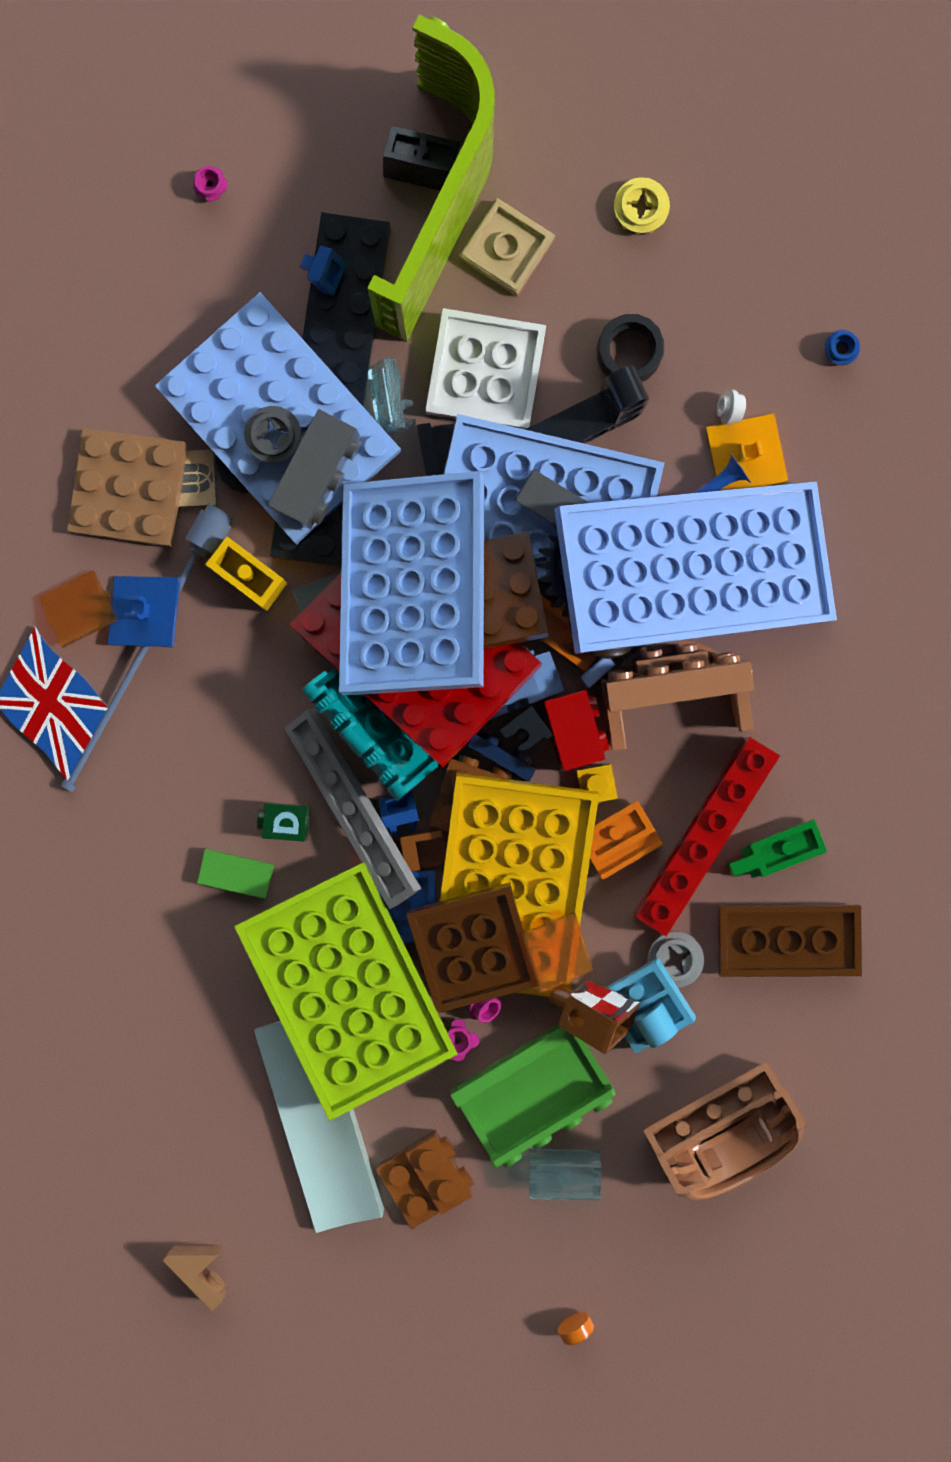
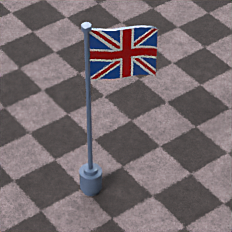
M209 503L205 510H200L185 539L191 542L188 548L194 552L180 576L179 592L199 556L207 558L209 553L214 554L232 528L229 524L233 517ZM35 627L0 689V709L17 729L46 753L65 777L61 786L66 790L74 792L77 786L75 781L149 647L140 648L111 703L107 706L88 680L60 657L42 637L38 628Z

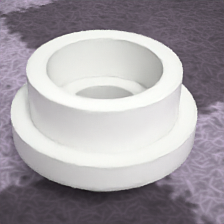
M729 389L718 400L717 415L721 417V422L725 425L741 422L746 409L745 396L738 394L736 390Z

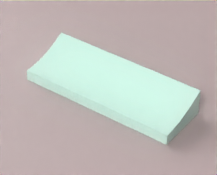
M281 1021L256 1028L254 1030L316 1233L347 1224L382 1218L384 1206L354 1109L329 1121Z

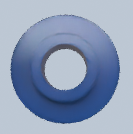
M835 331L825 342V355L835 365H848L857 358L860 352L859 340L850 331ZM836 344H844L847 348V353H838Z

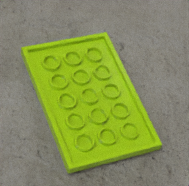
M364 862L234 926L329 1121L458 1055Z

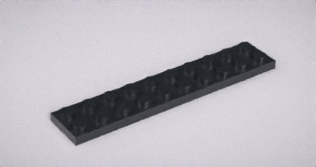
M321 212L315 257L319 247L324 246L333 249L347 265L334 296L322 293L310 283L302 339L364 407L376 329L367 288L374 275L383 279L391 225L388 221ZM343 504L297 545L275 521L270 556L272 558L340 567L342 559Z

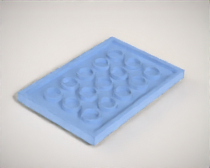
M261 292L155 385L296 545L313 531L318 524L314 523L310 530L273 511L268 506L293 457H289L282 463H265L251 454L245 443L244 430L248 419L253 413L267 406H279L287 409L296 417L300 424L301 441L318 409L357 428L360 435L358 440L361 441L360 449L352 461L347 459L341 471L345 473L342 484L336 493L330 492L325 502L328 505V510L321 523L343 504V484L368 482L401 452V448ZM270 421L269 434L261 439L270 440L277 449L278 437L287 432L277 431Z
M457 414L444 474L481 471L484 475V540L528 532L538 579L546 574V569L536 567L537 563L546 561V556L542 555L538 550L550 547L544 536L548 534L557 536L558 534L553 527L554 523L515 500L533 469L587 502L596 503L657 497L665 463Z
M481 471L343 484L339 693L345 696L483 687L484 475Z

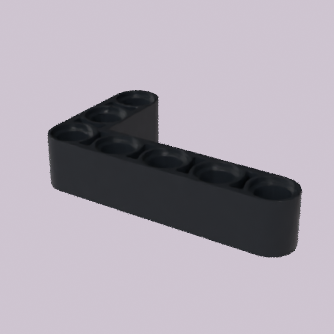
M629 365L606 377L600 393L524 430L585 444L639 417L647 405L649 396L634 366Z

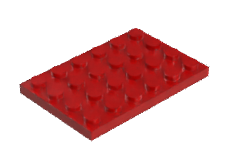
M341 573L289 624L298 635L338 672L340 668ZM515 643L484 649L483 687L363 695L443 768L542 665L523 645Z

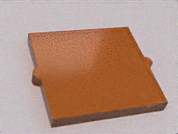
M94 570L39 597L48 617L46 623L53 628L62 648L118 621L108 600L110 594L104 591Z
M574 912L552 921L546 919L543 925L521 934L539 992H545L561 984L569 985L572 979L593 971Z

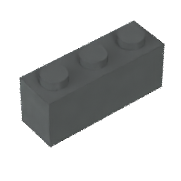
M318 409L268 506L273 511L310 530L314 523L319 525L328 510V505L325 502L330 492L336 493L342 484L345 473L341 471L347 459L352 461L360 449L361 441L358 440L360 435L357 428Z

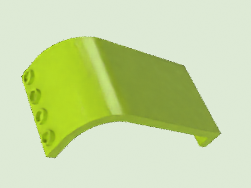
M420 14L412 27V30L417 33L413 40L415 42L414 47L418 48L415 54V62L419 63L416 69V76L420 77L417 87L455 105L468 117L473 126L395 284L374 275L367 288L376 327L406 342L487 181L492 166L495 92L492 76L484 58L467 39L449 29V26L444 21L436 17L428 19Z

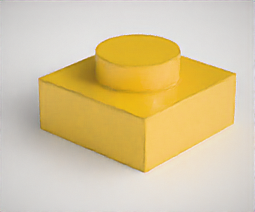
M611 764L576 771L579 789L598 791V802L618 799Z

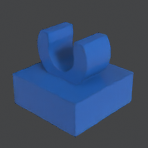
M320 246L316 257L304 254L299 267L308 271L307 279L322 293L334 296L347 263L333 249Z
M409 791L398 801L393 796L378 799L382 822L386 829L390 828L392 835H398L397 826L406 823L410 824L411 831H416V821L419 818L413 791Z

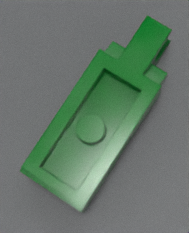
M810 819L749 843L748 846L740 849L742 857L729 861L726 865L731 876L736 877L749 872L753 879L759 876H768L827 852L815 819Z

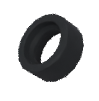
M624 314L612 319L604 327L597 344V360L601 370L609 376L621 369L611 357V341L621 331L637 330L648 338L651 345V355L642 367L635 370L641 382L648 380L657 371L664 355V338L659 327L651 319L640 314Z

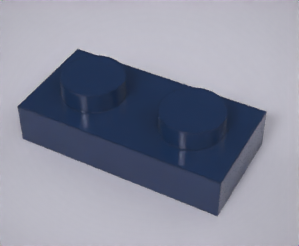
M484 732L482 737L477 734L473 736L468 745L470 748L524 780L530 781L536 769L530 766L533 761L531 758L517 750H514L512 755L500 749L503 742L487 732Z

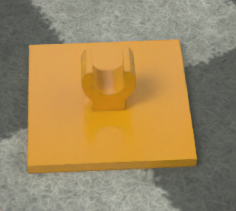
M774 413L743 419L741 422H733L731 425L719 424L706 427L715 476L720 474L727 466L730 452L751 481L749 483L746 480H739L725 486L720 491L764 487L788 482Z

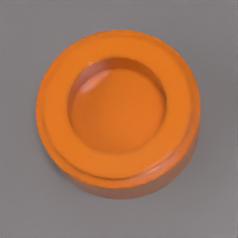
M578 1312L566 1318L559 1325L557 1332L564 1344L575 1345L591 1335L594 1324L587 1312Z

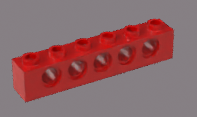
M744 737L634 910L633 915L667 937L780 755L752 737Z

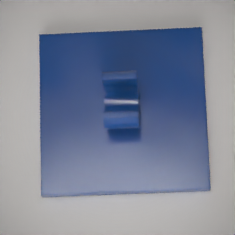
M115 576L108 645L174 648L180 578Z

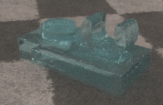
M383 358L371 365L368 371V378L376 422L389 436L401 429L414 425L416 423L415 419H406L403 416L402 409L411 407L413 402L408 399L401 401V375L397 370L395 358Z

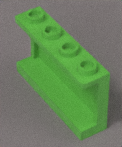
M559 1023L451 1088L450 1093L456 1106L462 1109L489 1154L494 1168L503 1165L504 1168L513 1165L522 1158L521 1153L532 1146L534 1149H538L552 1140L551 1134L561 1128L564 1131L574 1128L583 1120L581 1116L592 1109L595 1113L605 1109L613 1102L611 1098L616 1095L613 1086L587 1043L562 1029Z

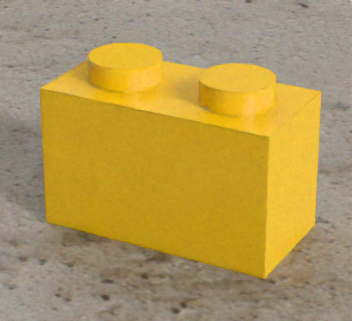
M228 536L205 564L266 611L269 610L288 585L282 577Z

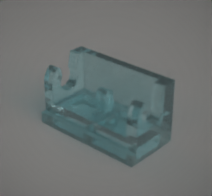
M529 1149V1199L600 1200L602 1167L599 1150Z

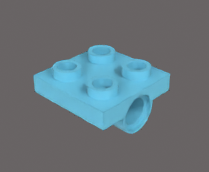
M659 958L605 987L640 1002L631 1029L625 1036L635 1054L649 1046L650 1048H655L671 1039L678 1030L690 1025L696 1019V1015Z

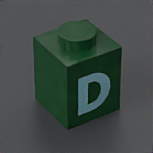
M267 802L265 803V808L258 811L257 830H263V839L305 842L308 840L311 806Z

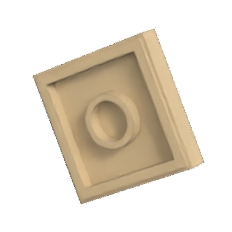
M496 198L460 253L459 259L515 296H518L555 240V235L499 198Z

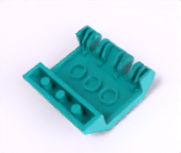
M335 668L328 674L324 671L301 690L310 703L315 705L317 711L323 713L329 719L331 727L339 732V736L353 752L364 760L363 763L367 768L371 767L379 776L378 780L388 788L387 790L396 801L400 800L439 766L363 694L344 696L339 693V672Z

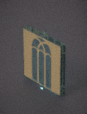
M212 449L187 450L179 508L207 507L208 503L218 507L217 482L220 480V476L216 474V454Z

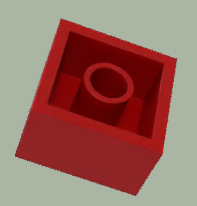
M587 690L542 703L548 728L553 734L551 739L560 771H567L606 760L604 752L610 751L605 731L597 730L594 718L599 717L600 713L595 696L588 697Z

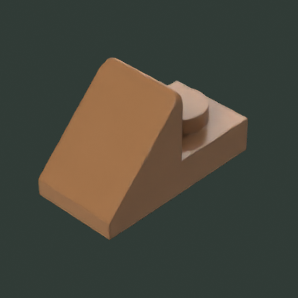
M174 1245L162 1261L213 1311L222 1303L227 1290L224 1288L225 1283L215 1271L211 1270L209 1272L206 1267L219 1255L222 1246Z

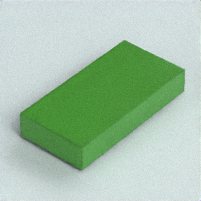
M205 849L197 883L266 899L275 864Z

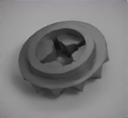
M267 406L257 410L248 419L244 430V439L248 450L257 459L265 463H282L289 457L294 456L301 442V427L296 417L287 409L279 406ZM270 421L277 431L287 432L278 437L277 449L270 440L261 439L269 434Z

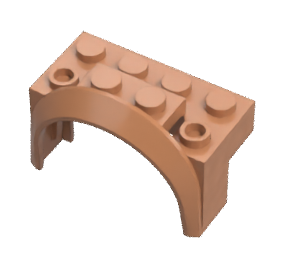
M689 640L650 644L632 653L617 669L608 671V677L600 678L609 747L613 751L627 749L622 710L721 695H729L735 724L739 732L754 730L749 691H755L752 666L750 661L740 658V654L734 655V652L719 654L708 646ZM683 662V669L669 671L668 665H665Z
M766 1061L643 1131L676 1194L679 1197L698 1201L731 1191L778 1164L800 1143L806 1121L786 1087L782 1088ZM745 1117H749L741 1123L737 1124L736 1126L732 1127L731 1129L725 1131L724 1133L700 1144L703 1140L711 1137L712 1135L720 1132L721 1130L729 1127L730 1125L738 1122L739 1120ZM758 1118H762L763 1122L765 1123L767 1129L773 1137L772 1142L768 1138ZM695 1152L698 1158L700 1159L703 1167L705 1168L708 1176H705L703 1174L696 1159L694 1158Z

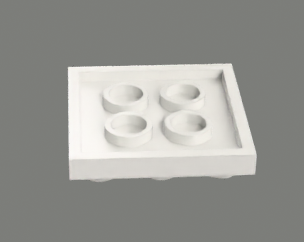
M443 308L426 414L456 419L457 414L520 429L530 427L546 325Z

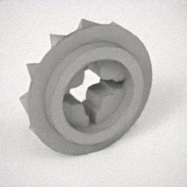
M669 932L667 937L662 934L651 944L647 956L648 963L659 958L662 964H665L670 959L669 946L677 954H685L689 951L680 960L682 973L673 964L665 965L664 967L678 988L690 985L699 977L704 966V954L701 946L692 936L683 932Z

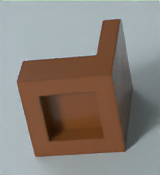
M442 829L400 837L403 858L411 872L419 871L421 868L445 864L446 845Z

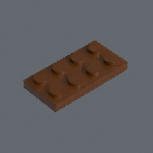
M718 905L720 977L862 976L861 905Z

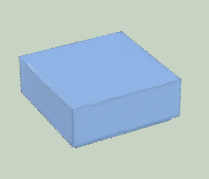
M601 658L580 677L579 681L586 689H589L615 663L611 659Z

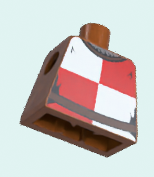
M585 981L574 991L557 984L549 998L550 1004L563 1010L559 1021L560 1027L604 1054H607L629 1033L640 1002L591 981Z

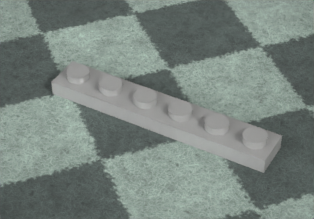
M316 708L307 709L284 729L362 863H365L374 884L388 908L396 907L421 890V887Z

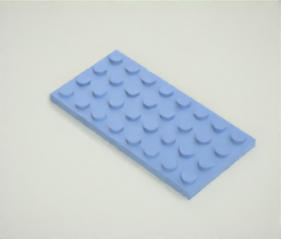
M817 482L564 505L554 508L575 654L837 620Z

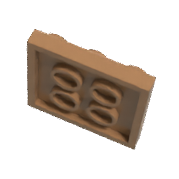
M83 428L67 532L173 547L188 444L183 441Z

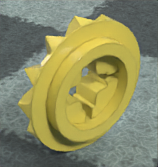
M641 177L627 181L620 187L614 200L615 218L622 224L623 229L633 231L636 235L647 232L652 233L663 225L670 209V201L666 190L662 185L650 178ZM642 194H645V204L651 207V210H645L644 215L639 219L637 208L632 207V204H637Z

